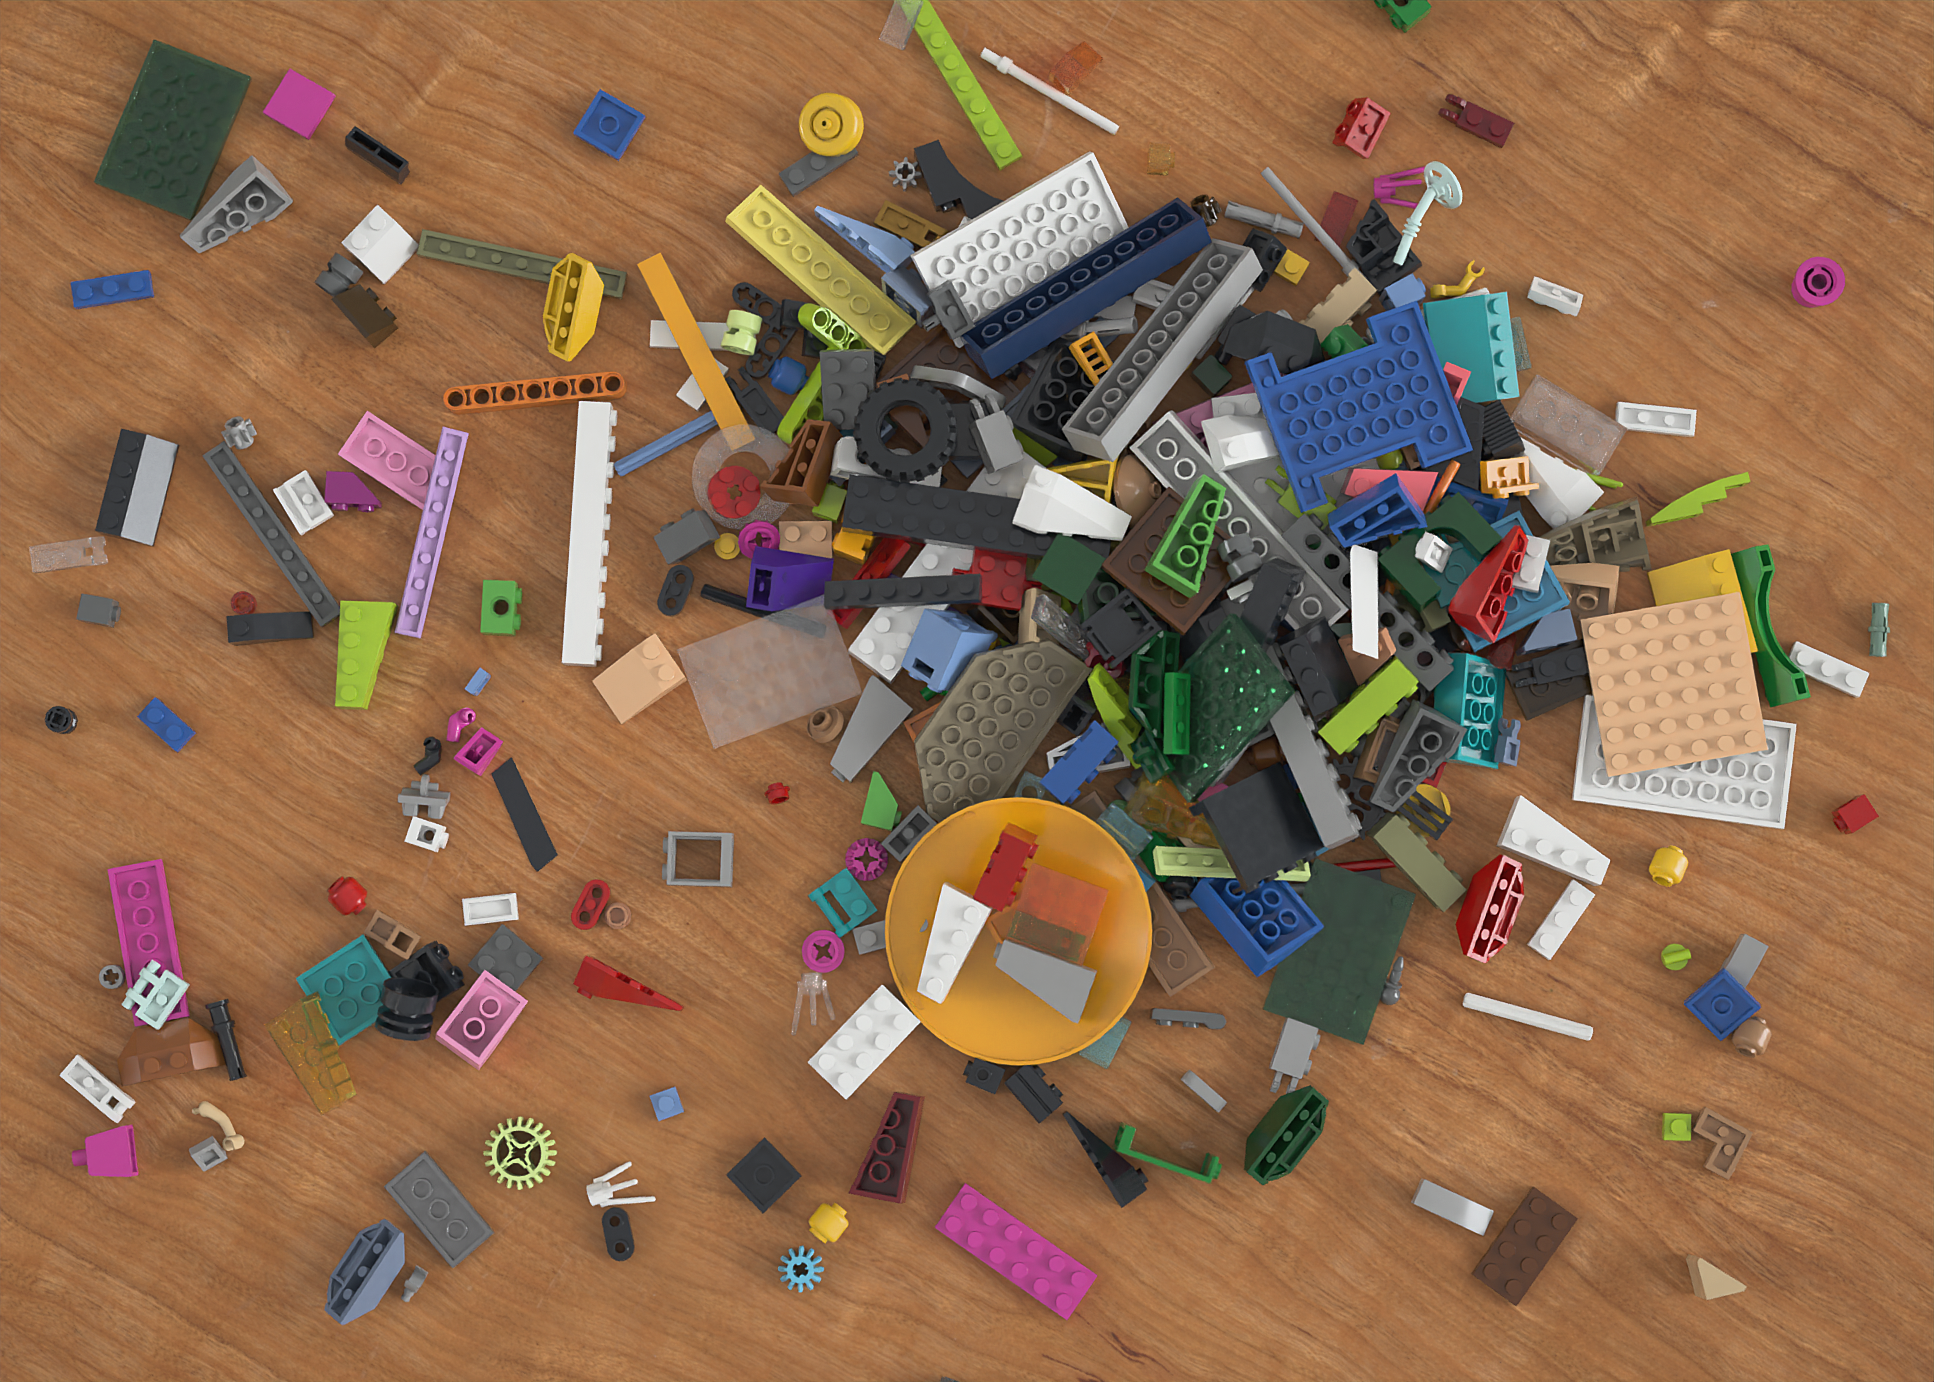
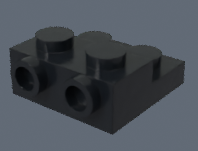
M437 941L425 945L411 955L408 960L405 959L388 971L392 978L418 979L435 986L439 990L437 1003L446 999L465 985L462 981L464 978L463 972L459 967L451 964L447 958L449 957L447 947L441 943L438 944Z

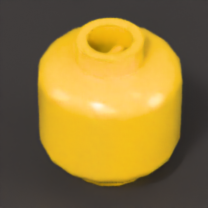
M1676 846L1657 849L1649 867L1653 881L1665 887H1671L1680 883L1688 866V860L1683 855V851Z
M835 1202L832 1206L823 1203L810 1217L809 1225L811 1228L809 1231L826 1244L827 1241L833 1243L837 1241L848 1227V1221L844 1217L847 1212Z

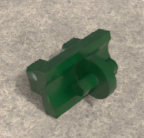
M1147 730L1130 743L1135 753L1132 758L1135 764L1141 765L1150 783L1155 784L1162 777L1168 776L1175 770L1176 767L1172 759H1168L1167 755L1164 754L1162 740L1153 738Z

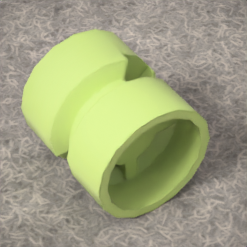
M730 310L726 323L729 330L723 334L721 347L738 354L754 355L757 343L754 335L759 334L762 318L749 312Z

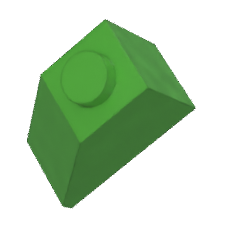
M873 771L861 824L892 832L893 826L897 827L899 825L902 812L897 811L898 804L879 772Z

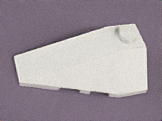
M1224 415L1201 421L1215 473L1280 458L1266 419Z

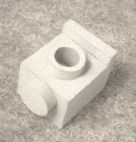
M413 816L405 842L438 852L439 848H445L449 833H445L446 827ZM428 831H433L434 838L428 841L425 838V834Z

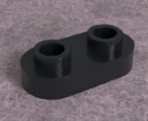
M676 565L667 574L657 600L659 610L666 616H677L684 609L694 583V575L687 566ZM679 575L686 577L685 582L682 584L676 582V578ZM674 599L676 601V606L674 608H668V600Z
M620 1207L610 1208L602 1217L607 1251L612 1259L625 1261L633 1255L635 1250L630 1218L624 1209ZM613 1216H617L620 1219L618 1226L611 1224L610 1220ZM617 1243L625 1245L623 1253L616 1250Z

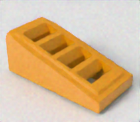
M1095 332L1089 333L1069 346L1075 359L1094 386H1096L1100 381L1097 376L1109 370L1113 362ZM1090 344L1092 349L1083 353L1081 349ZM1097 353L1099 357L1088 362L1087 357ZM1102 361L1104 366L1094 371L1092 366Z

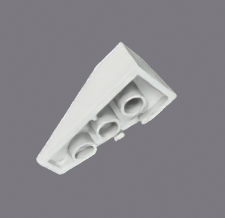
M1521 438L1525 451L1516 454L1514 457L1528 456L1529 483H1539V489L1529 490V495L1526 496L1541 517L1553 529L1582 516L1604 493L1585 472L1567 466L1563 463V460L1547 455L1536 445Z
M1035 465L1024 488L1013 524L1042 534H1047L1048 531L1063 533L1064 536L1082 534L1088 535L1090 538L1122 541L1132 516L1064 476Z

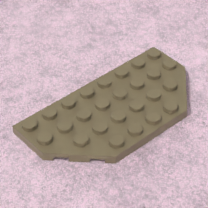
M1048 638L1042 639L1039 643H1023L974 654L914 740L927 814L941 822L966 807L1002 798L1061 715L1072 696L1092 671V668H1087L1085 662Z

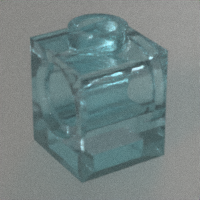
M1025 771L1013 797H1022V790L1024 788L1033 787L1037 792L1036 798L1042 799L1045 793V789L1039 784L1042 778Z

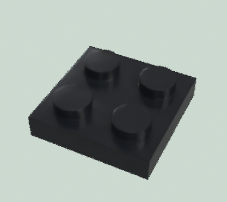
M766 1137L726 1174L762 1213L774 1204L802 1176Z

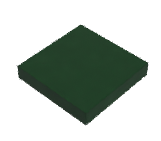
M1058 533L1032 575V578L1078 605L1106 558L1073 538L1064 536L1063 533Z

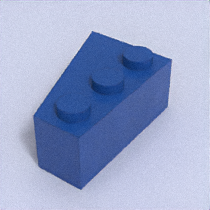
M1397 473L1327 514L1329 526L1344 548L1376 540L1379 536L1391 533L1396 535L1402 533L1403 530L1419 527V529L1427 527L1423 511Z
M1094 720L1085 733L1075 741L1073 746L1050 769L1039 784L1062 805L1066 801L1071 804L1080 795L1081 791L1078 788L1083 782L1086 781L1089 784L1099 774L1096 768L1102 762L1108 764L1117 754L1114 748L1117 746L1118 741Z

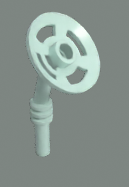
M1432 161L1425 166L1424 179L1427 190L1411 217L1406 220L1408 224L1404 225L1406 229L1402 230L1404 234L1393 260L1397 264L1403 265L1414 237H1417L1416 232L1420 230L1418 228L1422 224L1420 220L1433 199L1448 209H1455L1462 202V190L1457 178L1447 166L1440 162ZM1432 170L1439 172L1442 177L1433 176Z

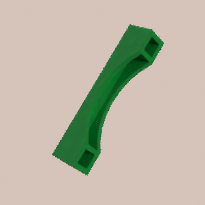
M1769 544L1754 546L1732 553L1733 564L1758 649L1755 652L1758 661V671L1763 679L1765 697L1769 701L1770 708L1810 698L1811 695L1804 671L1796 666L1784 653L1772 628L1769 613V593L1776 569Z

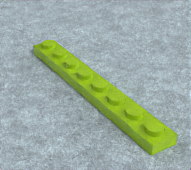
M897 0L999 171L1021 159L1022 154L929 0Z

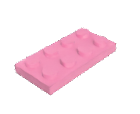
M367 411L338 455L423 510L436 455Z

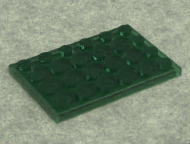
M154 39L94 183L192 221L252 78Z
M1229 613L1178 671V673L1191 674L1189 755H1166L1168 759H1172L1176 767L1168 776L1188 803H1194L1295 693L1294 689L1238 615L1234 613ZM1143 725L1138 734L1139 736L1146 730Z
M1314 858L1310 870L1311 876L1306 881L1301 899L1324 925V928L1277 965L1262 1009L1364 1045L1416 894Z

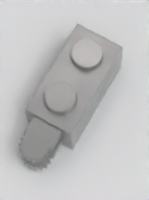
M988 393L984 397L990 415L985 417L977 399L970 400L969 404L976 421L968 426L987 473L990 474L1023 460V448L1020 441L1014 437L1011 418L1005 415L1004 410L1000 411L993 394Z
M1285 1018L1269 1065V1069L1276 1071L1270 1088L1271 1092L1276 1093L1279 1089L1283 1073L1292 1076L1287 1086L1286 1094L1295 1091L1298 1080L1302 1079L1303 1074L1308 1075L1312 1060L1308 1058L1311 1049H1317L1321 1036L1317 1034L1318 1028Z

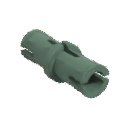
M1872 603L1871 626L1868 627V632H1870L1869 656L1887 657V633H1890V627H1888V603Z

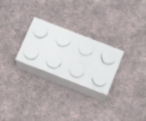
M881 985L808 1063L845 1099H848L921 1021L884 985Z

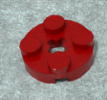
M724 467L711 477L707 486V497L713 510L718 515L727 519L741 518L750 514L757 507L761 495L760 483L758 478L744 467ZM735 485L741 494L732 500L727 489L733 488Z

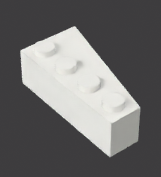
M1520 795L1515 798L1497 847L1593 886L1601 885L1610 860Z

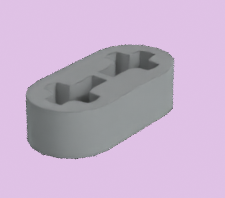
M1188 1070L1180 1079L1218 1113L1227 1104L1220 1095L1191 1070Z

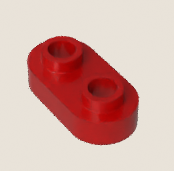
M594 879L585 885L571 913V921L578 929L589 930L597 924L611 896L610 887L606 882ZM596 888L602 890V896L599 898L593 896V891ZM583 912L590 914V919L587 922L581 920Z

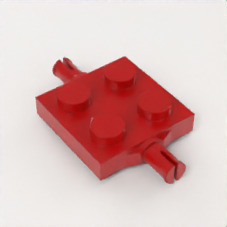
M975 549L969 570L952 569V575L980 574L982 576V603L971 604L1019 611L1021 609L1022 595L1025 590L1027 591L1031 588L1042 589V583L1027 580L1025 573L1027 557Z

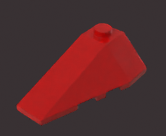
M1515 525L1462 583L1449 604L1448 611L1457 624L1490 643H1495L1506 620L1508 612L1503 611L1507 596H1513L1515 589L1512 587L1513 575L1520 571L1529 541L1520 526Z
M586 955L573 983L579 987L577 992L589 999L594 995L600 998L676 1011L684 1009L683 1005L592 956Z

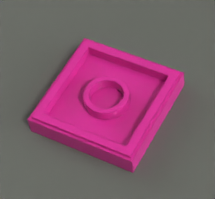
M289 69L263 113L309 140L336 96L313 81Z

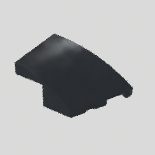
M1374 199L1370 202L1369 209L1363 220H1360L1357 231L1347 243L1346 249L1353 260L1360 266L1359 269L1377 290V294L1381 296L1386 287L1412 274L1422 267V263L1410 248L1403 265L1393 262L1403 236L1390 222L1389 216Z

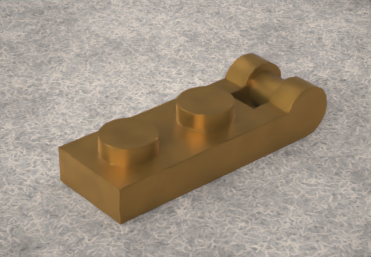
M885 200L874 221L875 226L899 238L904 237L920 248H924L950 233L948 230ZM929 232L935 235L932 242L925 239Z

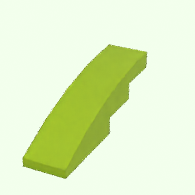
M1748 472L1723 478L1693 490L1647 520L1646 526L1649 527L1700 516L1703 513L1702 505L1720 502L1727 498L1725 490L1742 487L1750 483Z
M1098 663L1088 678L1095 704L1107 729L1118 741L1117 745L1135 769H1137L1141 765L1135 764L1132 758L1135 753L1130 743L1139 737L1138 734L1142 725L1129 711V697L1103 666Z

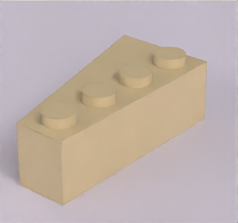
M1356 268L1348 274L1349 276L1345 283L1338 284L1326 297L1327 300L1318 303L1307 315L1308 318L1302 319L1299 322L1316 329L1320 345L1335 327L1347 324L1351 327L1353 325L1352 318L1357 314L1363 316L1372 307L1370 301L1377 290Z

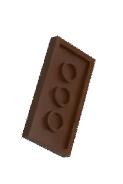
M1532 1186L1471 1274L1517 1306L1578 1218Z

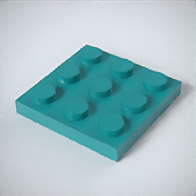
M363 934L298 976L296 980L332 1037L340 1046L376 1023L378 1008L383 1005L380 997L384 980L392 977L366 935Z

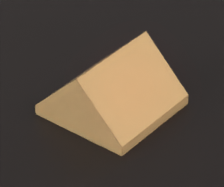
M1031 588L1024 592L1019 616L1018 645L1023 643H1039L1042 639L1047 638L1059 645L1060 596L1038 588Z
M1688 1254L1686 1260L1695 1296L1709 1300L1743 1292L1747 1286L1702 1258Z

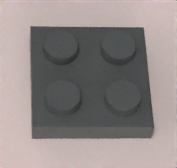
M502 924L470 961L468 966L479 975L486 970L516 992L544 958Z

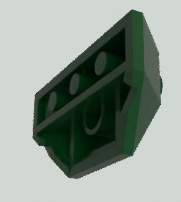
M1159 630L1132 653L1129 709L1153 738L1159 739L1164 738L1165 673H1178L1180 634L1165 630Z
M1311 1085L1280 1096L1247 1138L1244 1171L1261 1185L1268 1184L1269 1181L1277 1180L1290 1174L1323 1132L1326 1107H1328L1329 1100Z

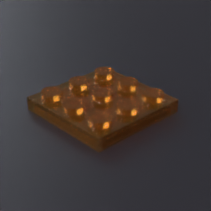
M1032 863L1006 939L1083 966L1109 889Z

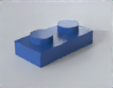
M154 697L137 716L176 752H179L196 733L157 697Z

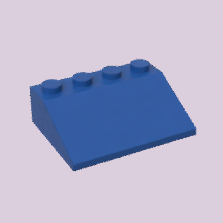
M1205 877L1201 879L1190 897L1256 977L1279 964L1324 928V925L1286 880H1272L1265 884L1262 879L1258 882L1259 888L1247 894L1244 890L1233 894L1232 890L1240 887L1237 878Z

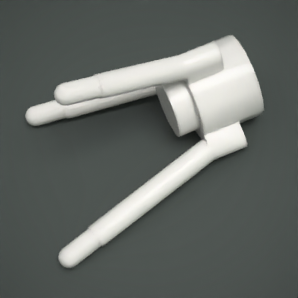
M627 1162L609 1173L593 1179L594 1183L586 1187L591 1205L600 1204L601 1208L617 1204L653 1202L656 1198L649 1196L609 1199L613 1197V1191L637 1184L638 1181L636 1179L612 1186L609 1182H605L632 1165L631 1162Z

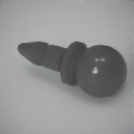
M1399 956L1393 964V970H1391L1389 979H1384L1385 985L1379 991V998L1386 1005H1393L1400 998L1399 989L1402 988V984L1399 981L1402 974L1401 971L1404 968L1402 956Z

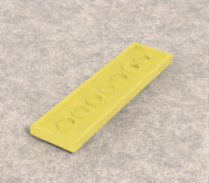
M762 185L726 217L725 222L821 307L829 309L857 332L868 348L886 355L915 326L916 321Z

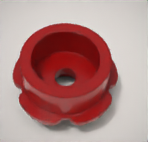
M782 782L773 783L768 786V790L764 795L768 798L769 804H780L790 798L788 793L790 787L783 786Z

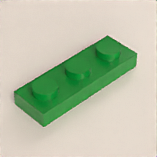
M1165 673L1164 754L1189 755L1191 674Z

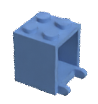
M925 608L901 666L909 671V675L912 678L928 683L927 687L939 693H942L943 690L949 691L974 654L988 651L991 642H994L998 635L994 631L986 630L973 622L972 618L967 614H961L957 611Z

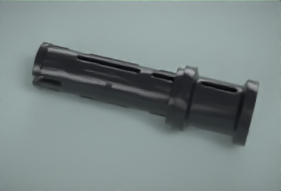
M224 999L207 1004L205 1008L210 1012L213 1023L211 1029L214 1033L217 1032L230 1078L229 1081L247 1077L244 1071L233 1032L235 1020H232L227 1005L229 999Z

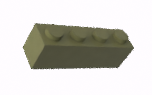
M1387 812L1366 835L1436 909L1445 912L1466 891L1461 885L1463 879L1454 870L1449 872L1443 865L1446 861L1436 851L1431 852L1426 847L1428 842L1418 832L1414 834L1408 828L1410 822L1402 814L1396 815Z

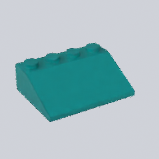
M1507 292L1423 303L1425 324L1442 369H1444L1446 362L1471 371L1461 394L1462 398L1479 403L1519 397Z
M1448 653L1454 660L1451 663L1454 669L1436 685L1434 689V709L1462 725L1467 731L1455 753L1443 762L1498 769L1499 763L1494 761V747L1497 743L1498 735H1501L1498 729V721L1503 716L1506 680L1504 673L1506 672L1507 664L1468 653Z

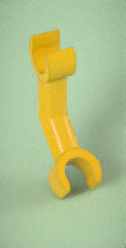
M1471 261L1467 265L1466 274L1458 286L1433 285V288H1430L1431 298L1464 295L1473 281L1484 273L1485 268L1483 267L1479 273L1475 274L1471 271V266L1475 261Z

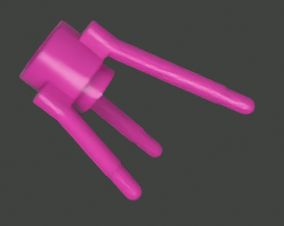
M1425 166L1390 175H1380L1379 178H1374V199L1381 198V204L1390 203L1415 209L1418 203L1390 198V195L1396 194V187L1421 184V179L1395 181V179L1422 173Z

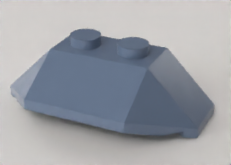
M386 1219L361 1230L330 1276L327 1303H325L324 1311L338 1323L345 1325L375 1309L405 1264L404 1233Z

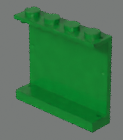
M1123 1122L1120 1123L1112 1146L1116 1151L1211 1184L1212 1179H1218L1222 1164L1218 1163L1219 1157L1208 1152L1205 1155L1200 1172L1130 1148L1136 1128Z

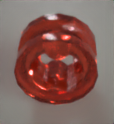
M240 591L232 597L231 608L239 615L253 614L257 608V600L252 594ZM248 597L249 607H244L242 611L239 610L241 606L238 605V601Z

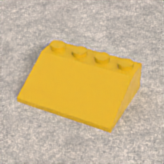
M1730 549L1647 572L1656 606L1740 592L1750 652L1753 654L1758 651Z

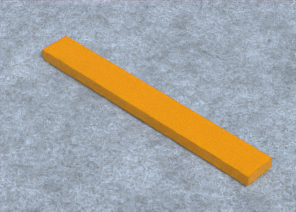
M661 252L638 263L637 266L731 451L733 452L755 441V437Z

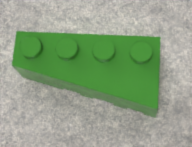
M1204 474L1197 478L1144 569L1189 598L1196 595L1199 591L1202 572L1207 562L1206 557L1213 540V532L1218 521L1226 487Z

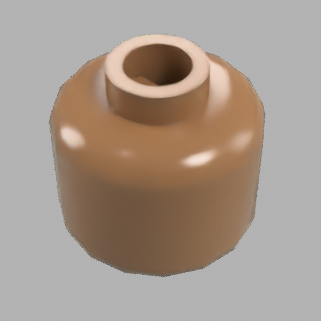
M1752 1016L1751 1019L1748 1018L1736 1028L1732 1042L1739 1054L1754 1058L1756 1055H1762L1765 1052L1772 1032L1764 1019Z

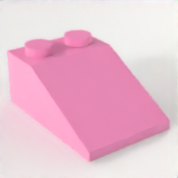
M484 970L436 1033V1040L479 1070L528 1001Z

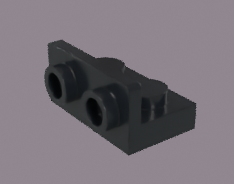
M1252 228L1242 246L1253 249L1263 269L1251 285L1256 291L1262 292L1287 251V247L1275 236Z

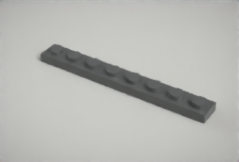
M223 441L204 454L203 457L319 625L323 628L340 616L339 604L228 444Z

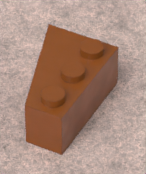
M808 419L789 445L790 451L782 461L778 460L775 464L776 470L768 481H763L760 487L773 501L818 507L831 473L835 445L841 438H844L843 435L829 421Z

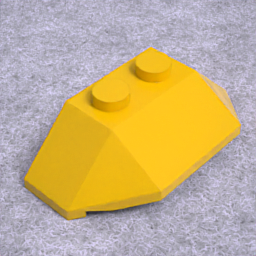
M569 253L566 258L552 268L543 313L545 334L549 342L548 351L567 362L571 361L594 335L604 284L593 264L574 253Z

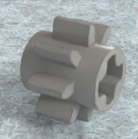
M907 157L901 163L894 161L896 169L895 171H889L890 177H896L893 181V187L900 185L903 187L904 192L911 185L917 188L915 178H922L921 172H915L918 163H909ZM903 170H908L909 175L907 179L902 178Z
M234 417L225 423L226 430L221 432L228 446L232 447L235 445L236 449L249 447L254 441L252 436L257 435L250 419L248 418L244 421L242 417Z

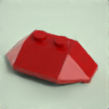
M1499 854L1473 875L1455 924L1463 955L1486 964L1490 960L1489 958L1506 946L1524 897L1523 877L1521 874L1522 863Z

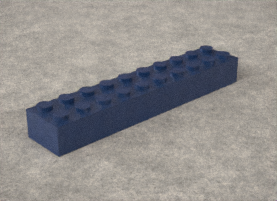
M1177 197L975 322L974 328L960 336L969 357L991 379L1003 374L1010 367L1024 361L1031 354L1048 346L1052 341L1069 333L1076 326L1090 320L1097 313L1114 305L1121 298L1135 292L1142 285L1156 279L1163 272L1180 264L1187 257L1201 251L1205 246L1212 243L1204 220Z

